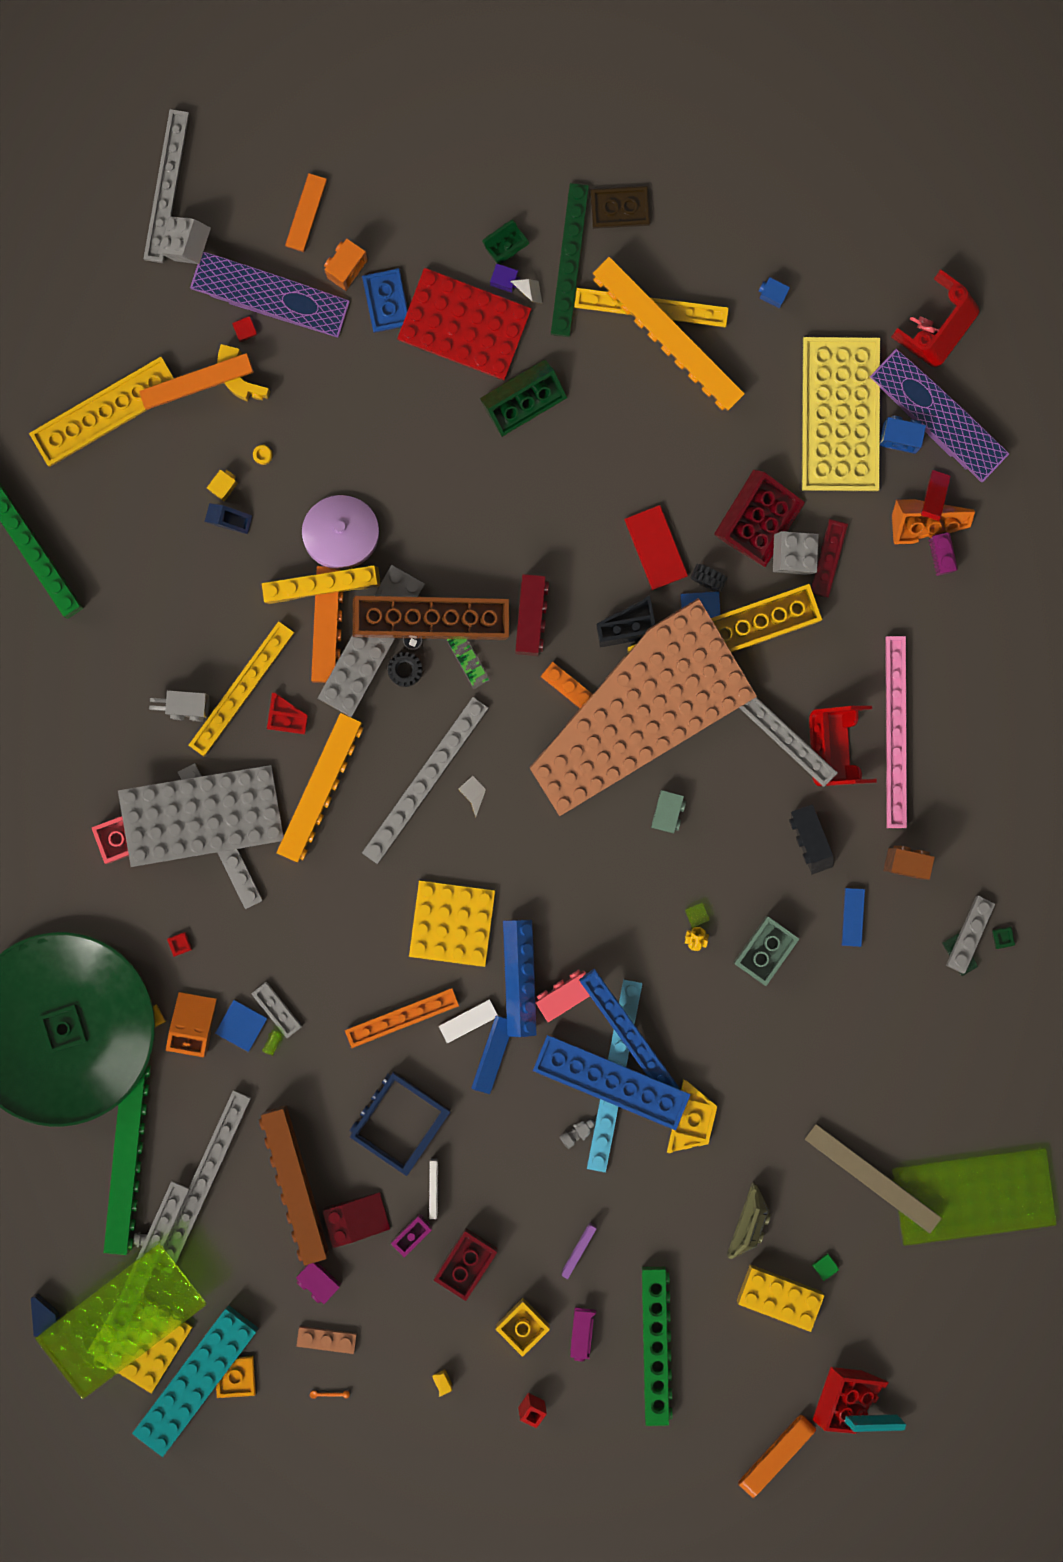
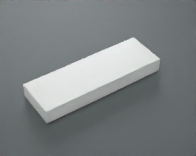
M489 999L439 1025V1028L446 1042L449 1043L495 1019V1016H498Z
M430 1159L429 1219H436L438 1216V1160Z

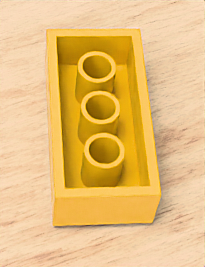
M750 1264L739 1292L737 1303L743 1307L811 1332L824 1299V1294L822 1291Z

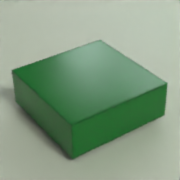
M828 1253L812 1264L823 1281L839 1271Z

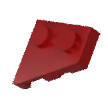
M272 693L267 729L305 735L308 715L276 693Z

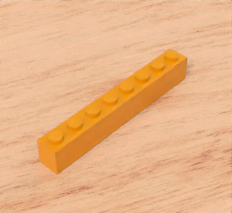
M340 713L276 852L277 854L299 863L300 859H305L308 852L305 848L308 842L312 843L316 832H313L316 824L320 825L324 815L321 813L324 807L328 808L332 800L329 797L331 791L336 790L340 780L337 778L340 772L344 773L348 763L345 761L347 756H351L354 752L356 745L353 743L356 737L360 738L364 729L361 727L363 723Z

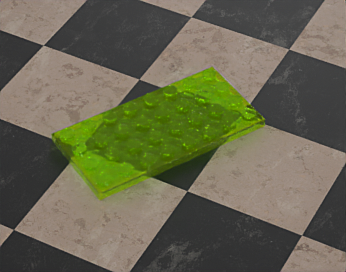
M1046 1148L892 1168L896 1184L942 1217L933 1231L928 1233L898 1210L904 1246L1056 1226Z
M158 1243L40 1333L35 1340L83 1400L205 1307L207 1303L161 1244Z

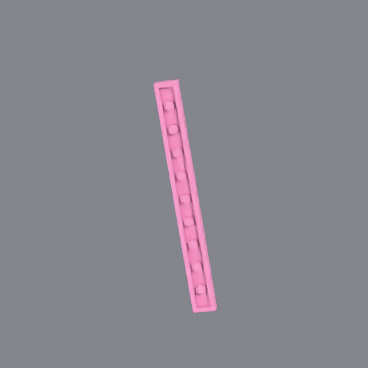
M886 636V828H907L906 636Z

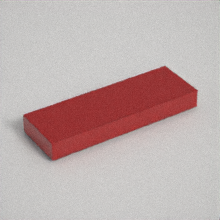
M932 470L921 511L922 516L937 521L940 520L950 475Z

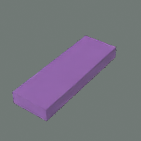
M588 1224L561 1271L562 1276L566 1279L571 1275L595 1233L596 1225Z

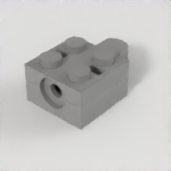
M167 691L166 699L150 698V702L165 703L166 707L149 706V710L165 711V714L170 715V719L184 720L185 717H189V720L203 722L204 718L208 719L210 695L205 693Z

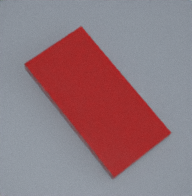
M660 505L624 519L652 590L688 577Z

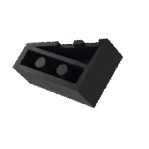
M650 595L644 598V600L632 604L627 609L619 613L617 612L596 624L600 648L639 641L645 632L655 625Z
M813 804L792 811L789 823L792 830H796V841L798 846L802 847V855L806 865L808 864L811 875L832 868L833 854Z

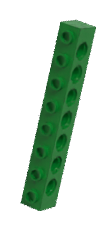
M665 1266L642 1267L646 1426L669 1425V1419L673 1418L672 1407L669 1408L668 1401L672 1400V1388H668V1381H672L671 1369H668V1361H671V1349H667V1342H671V1331L667 1330V1322H670V1310H666V1303H670V1291H666V1284H669L670 1279L669 1272H666ZM654 1283L661 1285V1289L658 1292H653L650 1289ZM660 1303L662 1307L659 1311H653L651 1309L652 1304ZM655 1322L662 1324V1328L658 1331L651 1328ZM658 1341L663 1344L659 1350L652 1348L654 1342ZM655 1361H660L663 1363V1366L660 1369H654L652 1367ZM657 1380L663 1382V1386L659 1389L653 1387V1383ZM656 1400L664 1402L661 1408L654 1407L653 1403Z

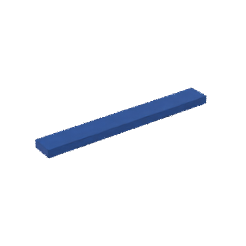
M595 968L580 978V983L646 1075L679 1089V1086Z

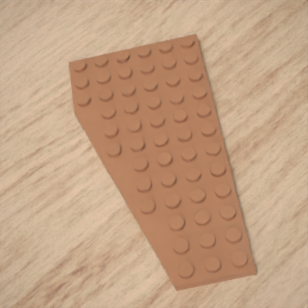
M699 598L650 627L626 657L624 656L606 677L605 681L589 700L570 719L565 728L530 766V770L559 816L757 697Z

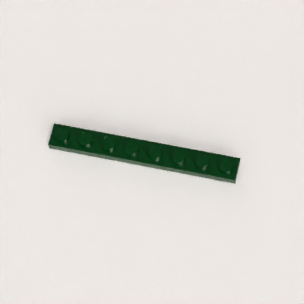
M573 183L569 185L551 335L570 337L589 185Z

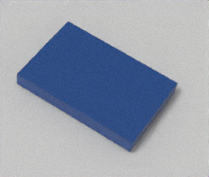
M399 268L363 275L362 279L373 332L402 327L408 309Z

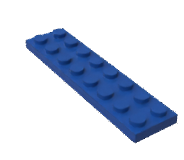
M547 1035L533 1069L536 1073L673 1130L677 1129L691 1095L550 1035Z

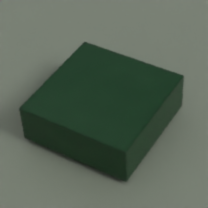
M1011 926L992 930L995 949L1015 946Z

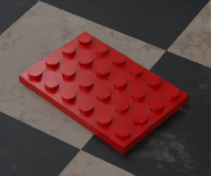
M424 268L397 340L504 381L531 308Z

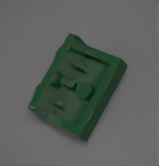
M513 219L482 240L488 254L499 265L529 245L528 239L519 230Z

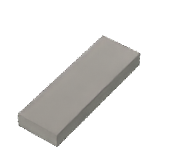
M265 982L251 993L286 1038H289L302 1027L268 982Z

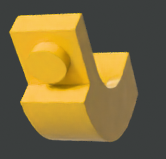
M221 344L217 363L240 356V349ZM240 377L225 382L227 388L235 396L245 401L249 400L250 394L252 398L257 400L268 399L270 395L268 388L247 383Z

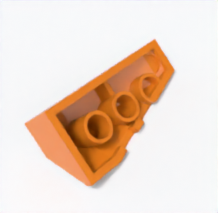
M903 499L896 500L892 513L894 544H914L919 542V539L925 537L931 538L939 533H952L970 528L975 511L973 509L944 505L941 518L937 521L921 515L924 501Z

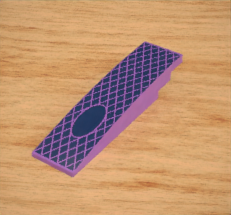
M206 252L202 254L190 287L192 290L229 302L231 305L337 338L339 337L350 301Z
M897 349L870 376L912 420H919L922 422L921 424L926 425L925 432L950 457L953 456L980 482H984L1009 455L969 414Z

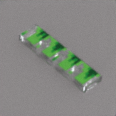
M446 639L473 689L490 681L468 639Z

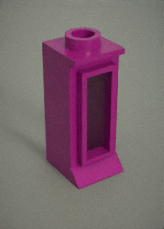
M577 1307L574 1309L570 1357L574 1358L575 1361L583 1362L585 1359H590L593 1316L597 1313L596 1309Z

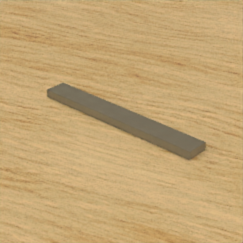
M815 1124L805 1137L807 1142L928 1233H931L942 1219L941 1216L818 1124Z

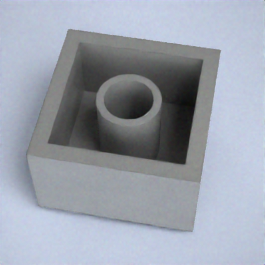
M170 216L158 253L173 261L199 264L211 228L195 219Z
M779 532L774 534L773 572L806 575L817 573L818 534Z

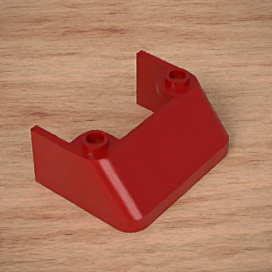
M941 269L934 280L949 290V300L956 305V308L935 336L928 331H920L912 339L899 328L891 336V338L932 367H938L946 360L979 314V306L968 290Z
M844 706L816 709L811 712L809 716L811 749L837 772V775L826 786L877 783V779H862L861 769L857 765H850L848 727H853L857 724L858 711L871 710L872 706ZM813 778V781L817 786H822L817 780Z

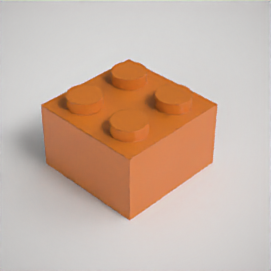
M346 238L344 242L341 241L336 247L334 257H329L324 265L327 278L345 291H347L368 261L366 251Z

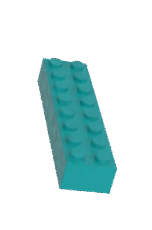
M228 1305L132 1434L163 1457L259 1328Z

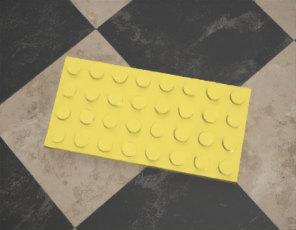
M803 337L802 491H879L880 387L870 376L880 366V338Z

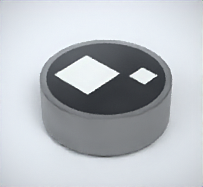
M403 638V643L406 648L416 650L422 645V638Z

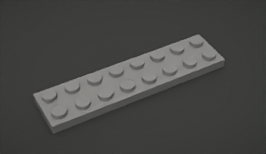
M391 565L374 596L418 597L424 583ZM352 635L317 699L352 717L395 638L353 637Z

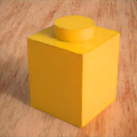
M219 470L207 489L225 502L238 484L234 480L236 476L228 470L225 472Z

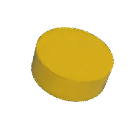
M259 445L253 451V458L257 463L265 465L272 460L273 453L268 446Z

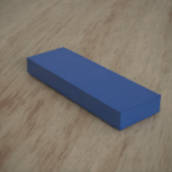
M845 888L842 946H862L865 889Z

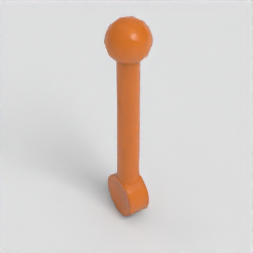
M312 1390L310 1397L313 1399L317 1396H343L344 1398H349L350 1392L325 1393Z

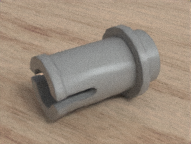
M135 1233L133 1245H137V1247L139 1245L143 1246L148 1234Z

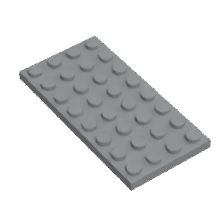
M271 765L118 790L131 867L281 842L283 839Z

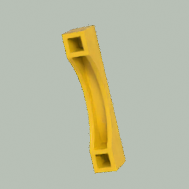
M368 566L261 584L264 602L273 604L326 593L379 587L380 577L378 567Z

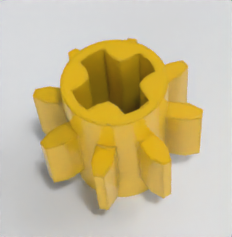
M693 927L692 931L687 930L685 944H688L691 950L699 951L702 947H707L709 934H706V931L701 927Z

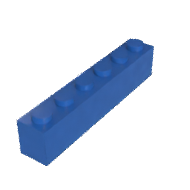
M532 920L503 921L507 1036H537Z

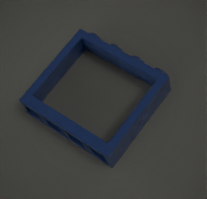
M393 1072L392 1075H386L382 1081L384 1087L381 1091L376 1090L371 1098L373 1103L370 1107L365 1106L360 1114L363 1118L359 1123L355 1121L349 1131L352 1132L350 1135L351 1139L407 1176L451 1110L396 1072ZM394 1081H397L441 1111L405 1165L359 1134Z

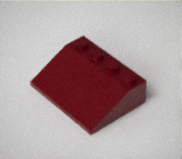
M753 469L714 535L727 545L766 567L774 553V534L789 530L805 502L765 472Z

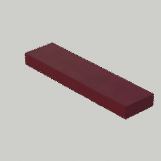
M832 519L828 521L817 563V573L814 574L811 585L814 595L829 598L848 526L847 523Z

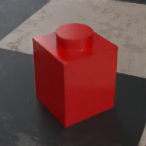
M530 1393L526 1395L518 1407L520 1421L535 1428L539 1426L547 1414L545 1400Z

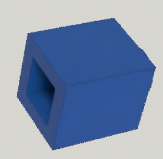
M769 277L767 282L763 281L759 292H761L759 299L780 308L790 287Z

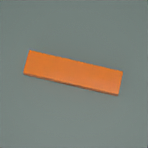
M308 173L285 244L286 247L304 252L327 183L326 178Z

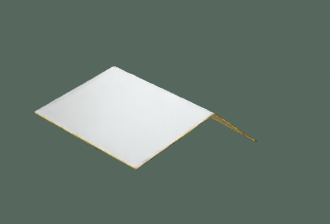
M531 279L511 281L532 302L542 303L539 281Z
M472 776L458 790L471 802L476 817L486 789Z

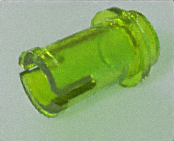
M276 1030L268 1033L269 1038L262 1049L264 1053L271 1056L274 1055L279 1042L283 1040L281 1038L283 1034Z

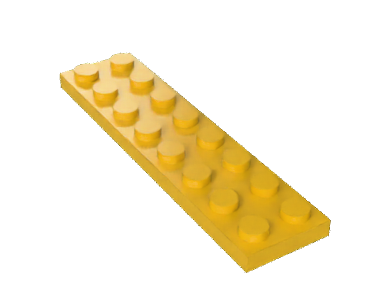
M159 357L33 430L29 435L48 467H51L147 411L144 408L139 391L172 380L174 377L163 358Z

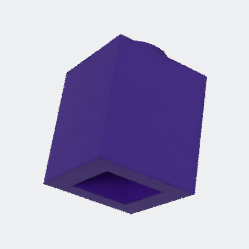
M496 264L490 280V286L512 293L513 289H517V287L511 281L520 280L518 271Z

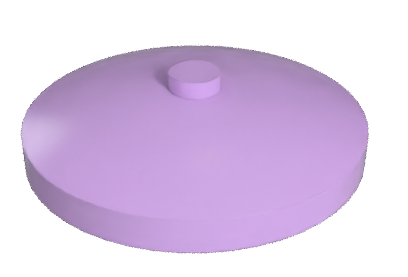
M337 495L319 501L309 510L303 522L302 538L307 552L319 564L331 569H349L360 565L372 555L378 543L379 527L374 512L367 504L351 496Z

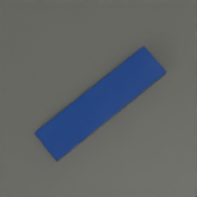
M495 1016L471 1087L473 1090L487 1094L491 1093L510 1037L507 1036V1018Z

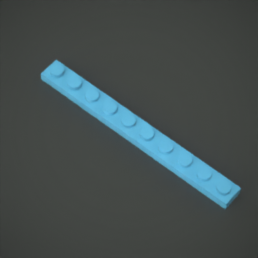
M623 979L619 1004L635 1024L642 983ZM613 1030L608 1060L626 1067L629 1050L615 1030ZM601 1099L587 1169L606 1173L618 1106Z

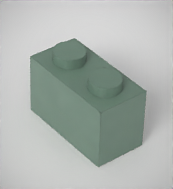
M661 790L651 828L673 834L675 830L678 831L681 819H678L680 812L684 811L686 801L683 800L684 796Z

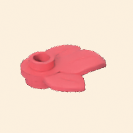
M922 316L918 320L910 317L911 321L918 324L917 328L931 333L939 331V329L932 327L934 322Z

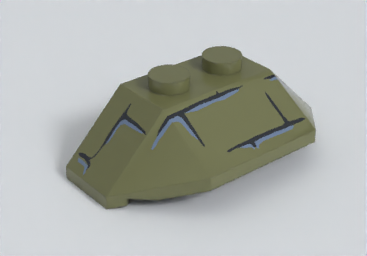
M752 1182L730 1243L727 1257L730 1259L756 1248L758 1243L761 1244L764 1237V1232H762L764 1224L768 1225L771 1214H768L769 1209L756 1183Z

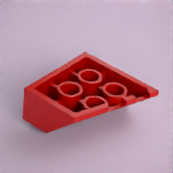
M830 1367L812 1420L824 1431L856 1434L845 1423L846 1416L868 1415L867 1410L873 1402H877L879 1399L877 1395L883 1387H887L889 1382L862 1370Z

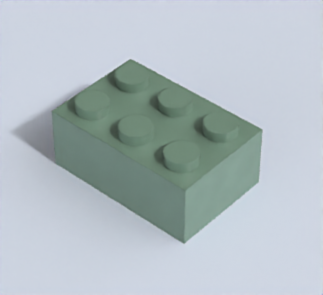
M765 916L733 963L767 986L799 941V938L768 916Z

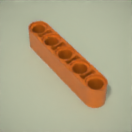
M799 1415L743 1475L738 1485L752 1498L756 1497L815 1433L816 1427L803 1415Z

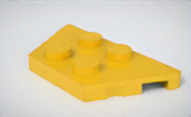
M684 1079L681 1090L691 1095L677 1129L671 1130L667 1153L709 1144L717 1106Z

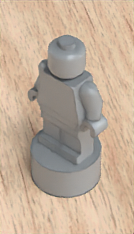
M589 1120L586 1123L582 1121L573 1124L575 1129L561 1135V1141L567 1149L574 1146V1143L580 1138L584 1141L590 1134L589 1128L594 1127L595 1122Z

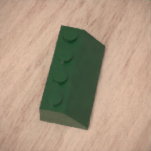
M543 360L484 395L480 400L501 437L567 399V396L553 368L546 360Z

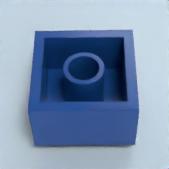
M899 416L888 417L882 425L879 446L916 454L922 447L926 425L921 424L922 422L919 420H910L909 422L904 421Z

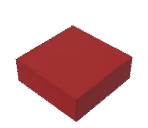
M250 316L232 323L240 342L257 335Z
M186 932L167 939L174 957L192 950Z

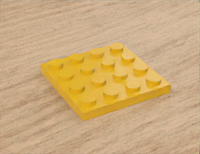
M419 881L409 957L485 967L495 890Z
M142 1295L126 1332L108 1324L115 1309L114 1307L86 1353L152 1394L193 1326Z

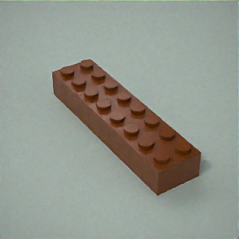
M355 596L353 598V637L506 640L509 638V599Z
M285 1105L265 1111L261 1115L259 1123L261 1129L266 1132V1138H264L266 1147L271 1149L272 1156H270V1162L272 1167H276L277 1170L275 1179L278 1187L281 1186L283 1191L281 1194L282 1203L287 1205L288 1208L286 1217L288 1223H292L293 1231H291L293 1241L298 1243V1259L303 1261L304 1266L325 1260L330 1252L288 1107Z

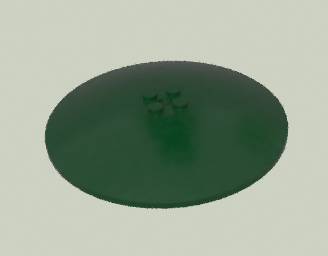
M68 932L40 934L10 946L0 953V1108L25 1122L49 1127H64L89 1122L114 1109L139 1083L148 1066L154 1046V1009L151 997L141 976L134 966L117 950L102 941L81 934ZM61 1024H65L68 1028L67 1033L61 1035L58 1031V1027Z

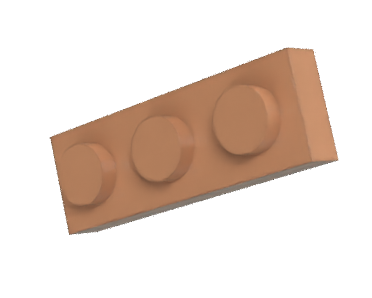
M299 1326L296 1347L354 1354L357 1333Z

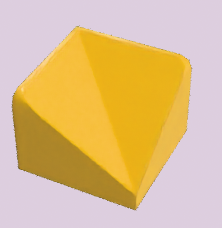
M442 1370L432 1376L439 1390V1397L452 1391L453 1384L446 1370Z

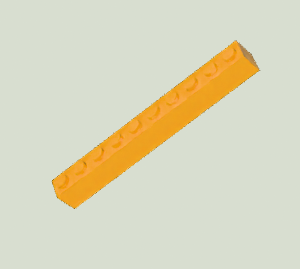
M610 257L593 272L595 277L593 281L600 288L604 286L608 290L606 294L613 301L617 299L622 304L620 308L627 315L631 313L636 318L634 322L641 329L645 327L649 331L647 335L652 341L656 342L658 340L661 343L662 351L667 356L671 354L676 359L674 363L681 370L685 368L689 372L687 376L695 384L699 382L703 386L701 390L708 397L712 395L716 399L714 403L722 411L724 409L728 411L744 395L738 386Z

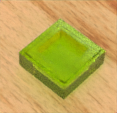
M703 903L685 910L692 928L710 921Z

